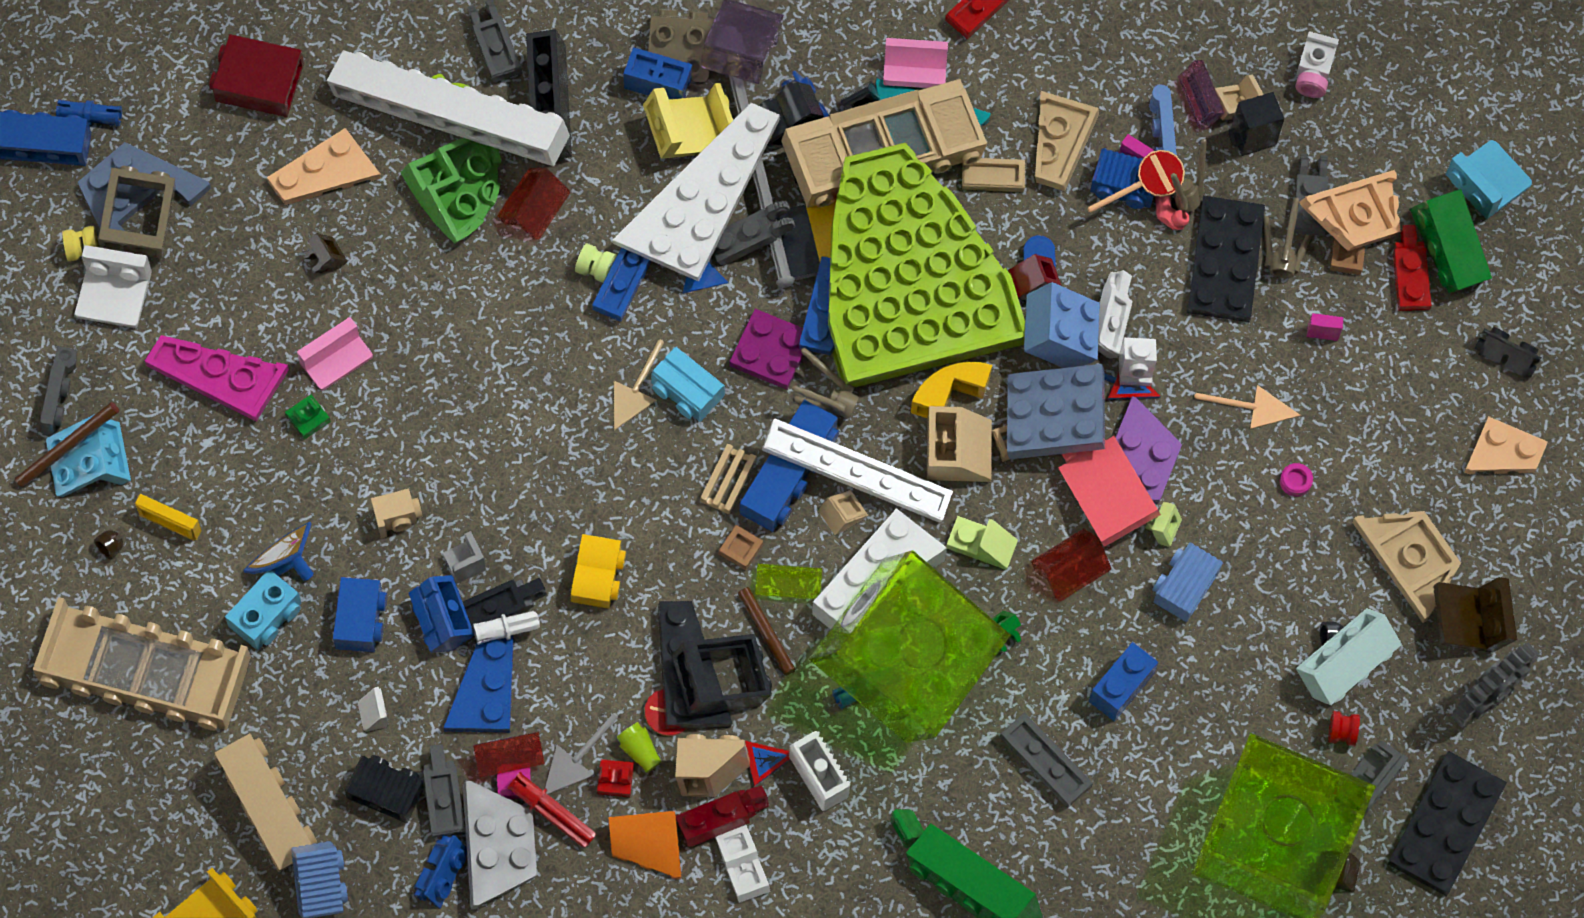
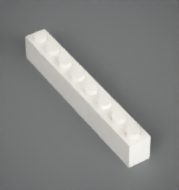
M343 50L327 79L334 96L551 166L555 165L570 136L564 120L555 113H541L526 104L516 105L507 102L498 95L487 96L469 86L462 88L452 85L443 78L433 79L427 77L415 69H410L409 71L401 69L389 61L379 62L370 59L361 52H355L354 54Z

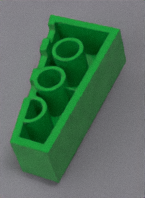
M932 823L928 825L906 852L910 864L909 869L915 876L921 880H929L940 893L948 898H952L976 918H1043L1037 896L1034 892Z

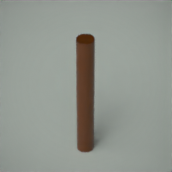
M746 587L738 592L740 599L784 676L795 672L794 665L750 588Z

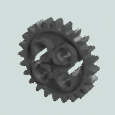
M1525 643L1515 652L1507 654L1502 661L1498 660L1475 680L1476 684L1459 700L1460 703L1457 705L1458 707L1451 714V718L1463 728L1471 724L1476 718L1480 719L1483 717L1487 710L1490 709L1492 711L1515 691L1514 687L1529 674L1530 668L1533 666L1532 664L1540 656L1539 653L1529 643Z

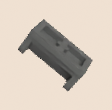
M1380 741L1378 744L1375 743L1335 794L1365 816L1403 769L1408 757L1404 754L1402 755L1384 741Z

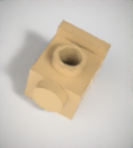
M409 488L371 498L381 538L387 537L386 531L388 530L395 532L407 530L412 526L411 524L417 523L416 518L423 517L418 498H411Z

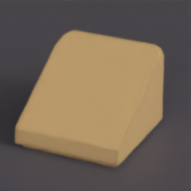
M851 490L828 497L818 510L834 535L843 532L868 516Z

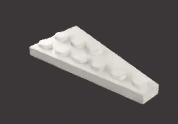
M750 103L613 239V244L699 281L780 120V115Z

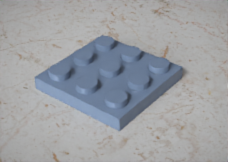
M1102 364L1008 374L1007 454L1009 459L1105 449V381Z

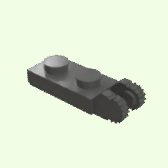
M493 0L485 1V8L490 16V20L481 22L478 10L474 5L468 6L467 11L475 38L491 80L494 83L522 74V68L503 18L499 16Z
M1301 153L1299 174H1297L1295 198L1301 201L1306 196L1328 190L1329 177H1326L1328 156L1320 155L1317 166L1318 176L1307 175L1309 167L1308 154ZM1299 203L1294 233L1325 236L1326 230Z
M785 201L775 202L768 205L765 210L762 209L727 226L714 250L717 263L726 265L776 241L777 237L793 230L795 224L792 218H783L779 221L771 222L788 213L790 209L789 204Z

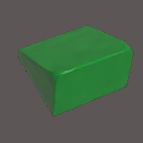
M895 809L892 811L890 822L904 848H909L924 830L912 810Z

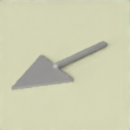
M613 713L574 757L569 755L560 746H556L545 786L548 790L547 794L594 776L578 761L618 718L616 713Z

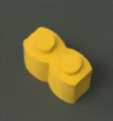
M582 534L571 590V602L609 609L611 600H618L620 581H615L617 569L623 570L626 558V551L621 550L620 540Z

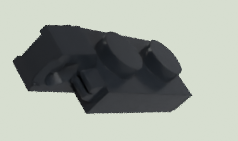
M540 577L524 584L522 579L518 581L512 579L463 601V605L473 629V624L501 618L502 614L510 617L527 612L534 607L533 601L546 596L547 593Z

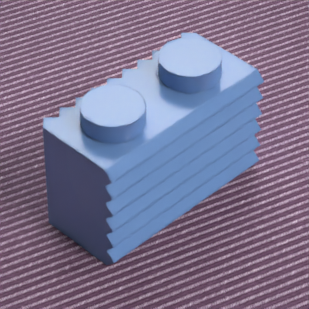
M1190 542L1184 551L1178 548L1169 563L1173 569L1168 576L1161 574L1153 587V591L1156 592L1153 603L1183 621L1188 622L1219 574L1223 562Z
M331 841L292 847L291 852L299 915L302 918H315L343 913V903L348 901L346 885L344 882L340 883L339 870H344L342 851L337 850Z

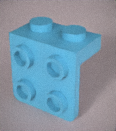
M1493 140L1488 141L1468 157L1460 152L1452 158L1446 172V176L1458 189L1462 190L1464 196L1486 220L1528 190L1532 184L1530 177Z

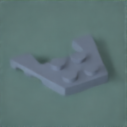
M126 142L78 181L79 188L99 228L101 227L111 168L119 169L121 166H130L142 173L151 174L153 171L165 172L170 177L175 178V192L189 206L193 205L211 189L208 181ZM119 183L110 229L125 231L121 225L162 190Z

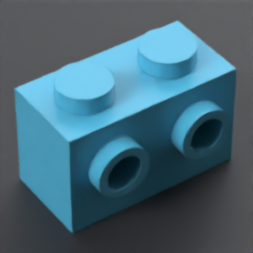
M269 570L225 616L228 627L258 651L263 644L267 646L276 638L279 632L278 628L285 620L289 622L299 613L301 608L299 606L301 604L299 592L273 571Z

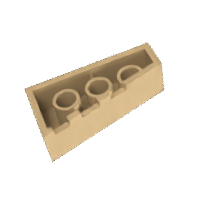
M249 733L215 752L214 759L219 768H223L230 788L239 797L246 816L257 829L256 833L278 872H281L293 865L292 847L316 844L317 840L308 825L302 828L296 817L301 814V811L292 796L286 798L280 786L285 783L276 767L270 769L264 757L269 754L260 738L254 740Z

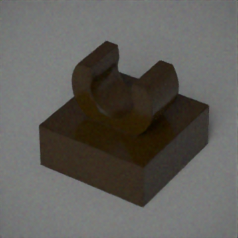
M316 233L308 240L311 249L306 251L305 259L314 260L316 257L319 259L318 264L312 268L313 272L323 273L328 267L340 269L348 262L332 236Z

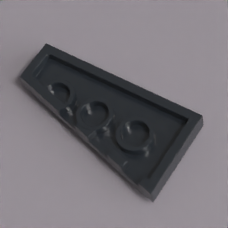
M659 601L658 619L665 729L731 728L733 723L729 711L688 715L672 654L683 642L704 640V636L692 601ZM711 658L701 659L711 697L723 696Z

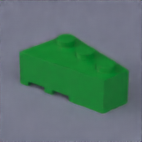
M1461 189L1426 200L1409 209L1438 269L1440 283L1444 288H1447L1448 293L1492 279Z

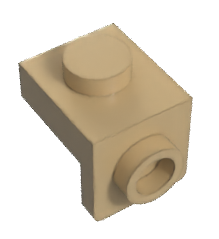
M1246 75L1238 85L1214 89L1221 107L1218 113L1222 121L1233 118L1238 102L1264 95L1253 75Z

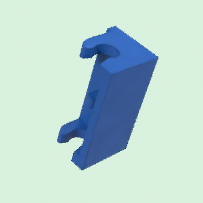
M633 47L623 73L624 89L649 96L653 89L665 88L668 99L686 98V88L691 83L692 64Z

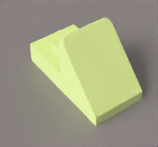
M957 516L946 548L1007 570L1018 539L992 519H989L987 526Z

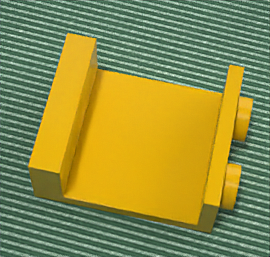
M210 868L207 871L210 879L167 916L164 917L161 912H158L152 918H256L255 913L258 910L246 896L242 899L237 896L233 891L236 885L225 872L219 875L213 868Z

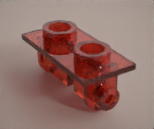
M539 732L473 745L480 778L545 764Z

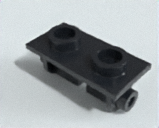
M1494 326L1491 331L1484 328L1483 333L1488 336L1486 340L1479 338L1474 348L1479 351L1478 355H1482L1499 364L1503 355L1506 354L1510 357L1504 366L1505 368L1521 375L1523 378L1525 375L1531 378L1537 366L1532 364L1533 360L1541 361L1542 357L1536 355L1539 349L1521 341L1519 346L1508 341L1510 335Z

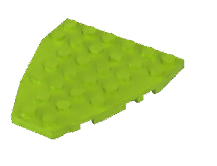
M906 143L848 156L843 161L831 226L828 327L846 385L1025 339V319L1010 273L1006 268L1003 269L992 254L994 252L988 243L985 244L975 230L976 225L947 186L943 187L931 174L932 170L925 163L917 159L916 153Z

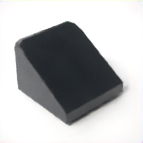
M869 81L845 94L841 99V104L845 108L851 109L879 101L880 97L874 83Z

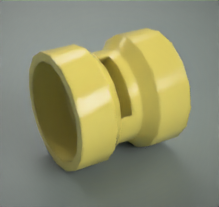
M95 226L84 227L82 231L78 232L72 229L62 231L68 262L76 261L82 256L83 246L81 237L83 238L84 245L99 247Z

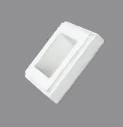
M375 687L358 702L363 730L366 732L387 728L389 725L381 688Z

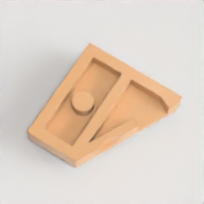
M1488 416L1465 473L1475 474V472L1494 471V474H1505L1510 471L1535 473L1548 441Z

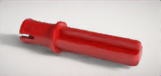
M519 772L507 787L508 790H511L530 805V811L535 809L582 848H586L595 838L596 834L592 829L547 794L548 790L546 788L544 790L540 789L525 777L522 772Z

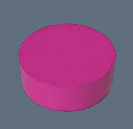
M1300 463L1286 466L1280 477V485L1283 491L1294 497L1303 496L1308 493L1313 483L1311 470Z

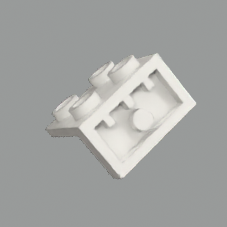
M84 245L82 259L86 272L75 310L76 318L137 328L152 273L148 257L146 255Z

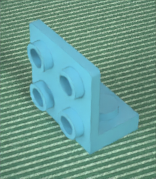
M92 416L46 439L48 451ZM110 419L51 465L57 496L65 497L99 479L118 485L131 481L120 422Z

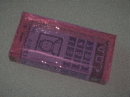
M1194 60L1178 76V79L1199 130H1204L1212 126L1224 114V110L1203 60Z

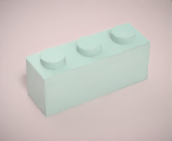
M1366 608L1301 663L1296 670L1314 699L1332 705L1343 699L1346 692L1354 685L1365 680L1369 673L1381 662L1387 661L1402 644L1386 615Z

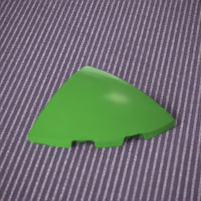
M461 138L438 148L432 154L408 163L400 173L431 220L456 244L472 234L484 222L483 219L490 208L494 206L501 184L498 183V167L501 163L499 149Z

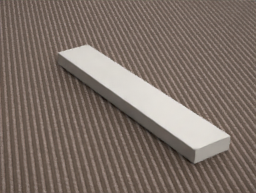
M777 419L772 421L762 451L937 522L943 520L953 492Z

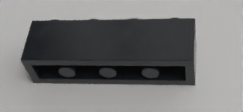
M556 29L527 33L530 107L535 111L545 114L548 112L555 113L564 120L570 136L558 159L572 157L566 44Z

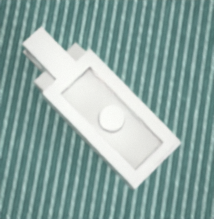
M1124 270L1110 272L1100 299L1098 351L1110 359L1117 358L1120 354L1133 302L1129 299L1128 295L1132 276Z

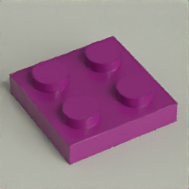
M755 309L729 361V366L788 390L804 357L801 353L802 349H799L803 328Z

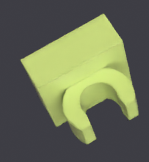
M1163 502L1159 510L1161 515L1147 522L1145 528L1153 532L1158 544L1170 547L1182 518L1175 504Z

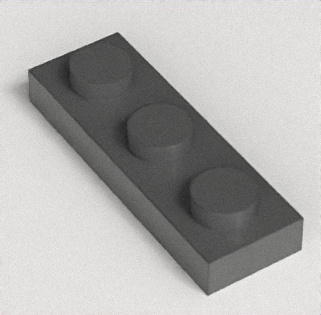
M1025 712L1000 734V738L1067 808L1092 787L1093 783Z

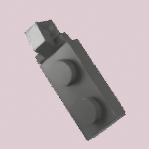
M57 346L40 418L42 435L52 436L55 433L56 426H62L65 408L60 407L62 397H68L71 379L66 377H68V373L76 369V349Z
M443 744L430 746L432 764L424 765L425 771H423L432 839L440 838L443 835L466 834L456 766L454 767V761L445 762Z

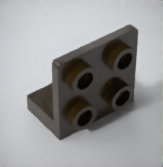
M1498 577L1479 588L1443 582L1433 585L1440 642L1443 646L1493 653L1517 640L1508 578Z

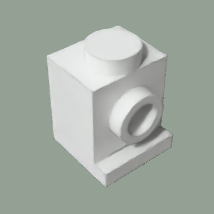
M1309 31L1296 77L1303 72H1312L1323 76L1327 80L1339 39Z
M1124 338L1119 355L1120 385H1152V376L1157 362L1156 339Z

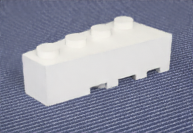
M896 508L813 601L812 615L833 632L839 634L871 612V609L896 595V592L903 587L915 582L925 572L944 562L947 548ZM880 582V588L867 608L852 623L842 628L841 622L852 604L871 585Z

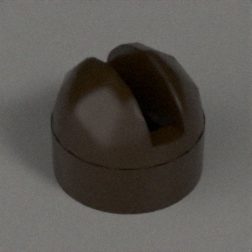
M107 530L94 539L98 550L108 559L116 556L123 547V539L116 540L115 537L118 533L113 530Z

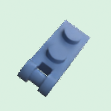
M1157 85L1152 91L1149 104L1150 110L1156 114V119H1152L1153 137H1158L1159 147H1155V151L1166 150L1177 155L1171 91L1165 85Z

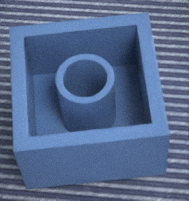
M1053 282L1027 294L1024 352L1062 368L1085 366L1098 360L1100 303Z

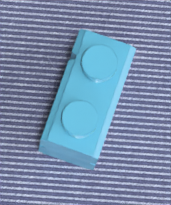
M674 347L651 373V383L653 384L652 389L663 399L668 397L677 403L676 408L688 419L693 416L699 422L702 421L725 395V385L677 347Z

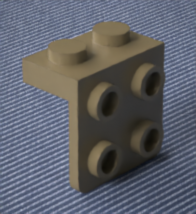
M659 8L658 14L653 13L651 15L648 52L692 64L691 81H707L709 77L714 18H708V12L689 11V16L677 15V10Z

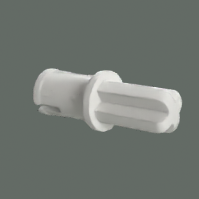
M534 611L510 617L502 614L501 618L473 624L475 639L478 645L502 638L510 640L511 635L536 630L540 627L538 615Z

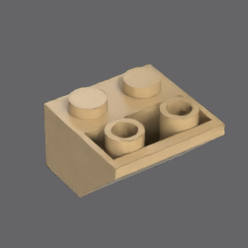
M929 406L927 419V480L991 482L992 420L963 407Z
M690 734L686 738H678L675 777L682 796L716 797L750 766V758L745 740H740L737 736L723 735L720 736V739H706L704 735Z

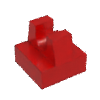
M601 759L597 794L630 798L634 762Z

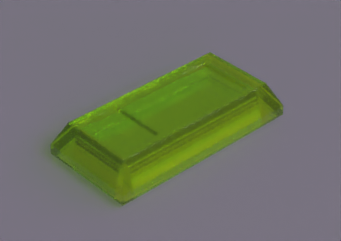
M758 563L755 595L816 599L821 593L822 568Z

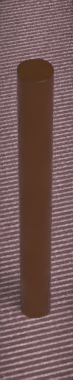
M113 402L106 405L16 476L17 484L21 487L29 484L119 413L118 407Z

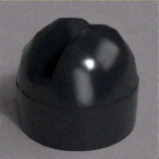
M1334 621L1322 622L1320 626L1321 645L1323 646L1344 626Z

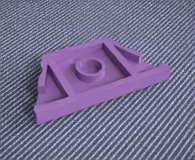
M1132 396L1116 435V440L1154 504H1159L1182 444L1136 397Z

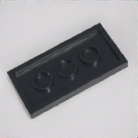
M1203 195L1187 313L1250 323L1265 211L1264 204Z
M1448 751L1393 852L1388 865L1447 896L1507 782Z

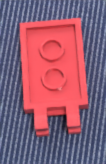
M1115 436L1105 440V449L1061 454L1066 463L1058 468L1104 547L1161 515Z

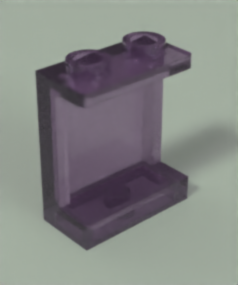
M724 0L704 43L701 67L759 84L772 46L777 45L780 39L784 15L734 0Z

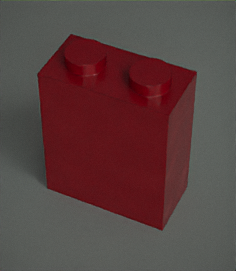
M229 34L226 45L222 44L219 50L218 62L220 65L218 71H213L210 78L209 88L213 90L215 102L288 118L304 66L302 50Z

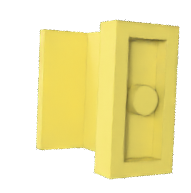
M715 83L707 96L668 99L665 88H656L652 90L643 104L661 159L699 155L733 121L729 109V100L724 95L721 83Z

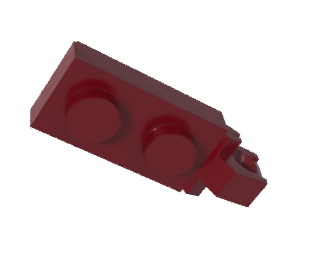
M762 785L747 789L746 791L738 790L675 815L676 823L687 846L692 847L749 824V819L756 815L755 812L769 807V802Z

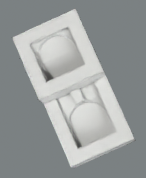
M747 825L715 837L738 902L740 903L769 893V883L758 859L757 850Z

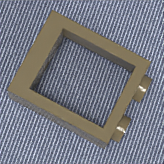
M121 166L119 169L111 168L98 238L99 248L163 259L176 188L175 178L161 171H153L151 174L138 172V169L130 166ZM119 183L164 191L156 236L110 229Z

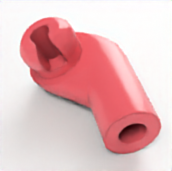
M1171 195L1165 197L1155 196L1158 220L1172 230L1184 229L1189 223L1188 213L1186 211L1182 212V210L1176 211L1171 207Z

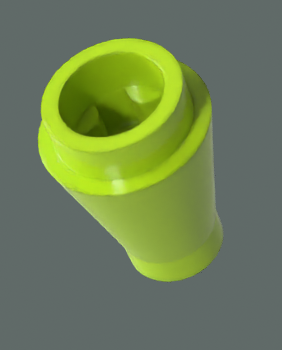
M638 722L617 736L621 743L619 747L639 764L646 773L662 763L646 727L642 728Z

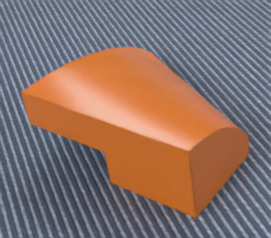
M675 811L608 817L612 857L623 861L635 862L642 868L654 869L670 875L675 880L681 879Z

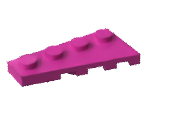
M163 335L159 337L145 359L147 367L256 422L289 371L287 364L278 362L276 364L262 361L261 358L248 356V358L238 356L223 349H208L201 347V344Z

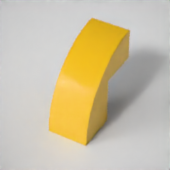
M962 362L938 370L927 378L917 390L912 400L911 413L928 419L929 406L947 407L952 390L983 399L993 365L981 362Z

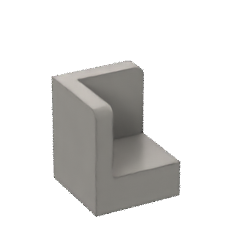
M471 531L465 533L466 542L442 553L456 584L486 571L484 556Z

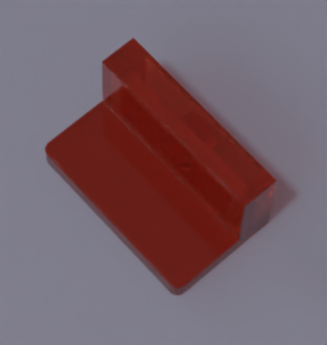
M529 168L497 215V218L505 225H519L532 239L539 240L569 196L570 191L548 168Z
M1084 528L1031 561L1034 570L1047 579L1053 595L1058 601L1066 599L1111 570V565L1100 539Z

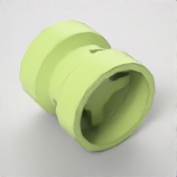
M586 243L579 254L575 272L584 276L588 274L593 275L595 280L604 283L617 255L608 251L602 253L597 250L596 246Z

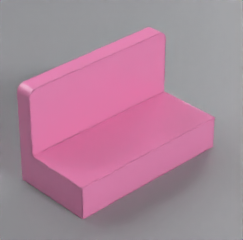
M886 38L883 84L929 88L946 83L948 42Z
M351 317L297 351L301 366L321 391H324L373 358L372 352L359 337L358 327Z

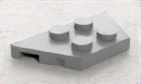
M465 781L463 784L470 907L471 909H477L497 896L500 897L516 886H521L537 876L533 811L472 781Z

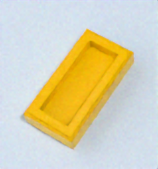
M140 494L135 502L140 517L193 541L197 540L202 531L198 519L145 495Z

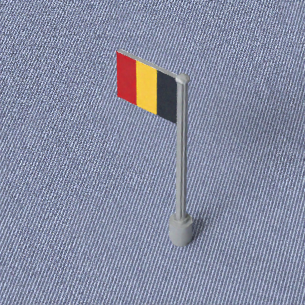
M727 28L713 35L712 48L718 72L729 77L739 115L749 105L742 79V73L747 68L748 61L742 37L738 35L735 29ZM761 156L753 172V178L761 210H765L768 205L773 204ZM836 200L831 205L818 208L817 205L809 208L806 205L792 207L788 213L771 221L773 223L783 218H792L795 224L793 230L777 237L776 241L770 243L778 277L776 284L779 287L786 288L791 286L794 280L817 276L821 257L830 258L831 226Z

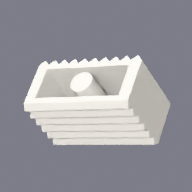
M814 731L789 746V758L821 810L826 811L848 798L850 782L847 781V776L843 775L844 771L840 770V765L836 764L837 760L833 759L830 749L826 748L827 743L823 742V737H819L820 732Z

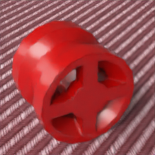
M1333 711L1329 725L1328 743L1336 744L1341 741L1346 742L1348 746L1355 747L1359 734L1360 715L1351 714L1350 716H1344L1340 711Z

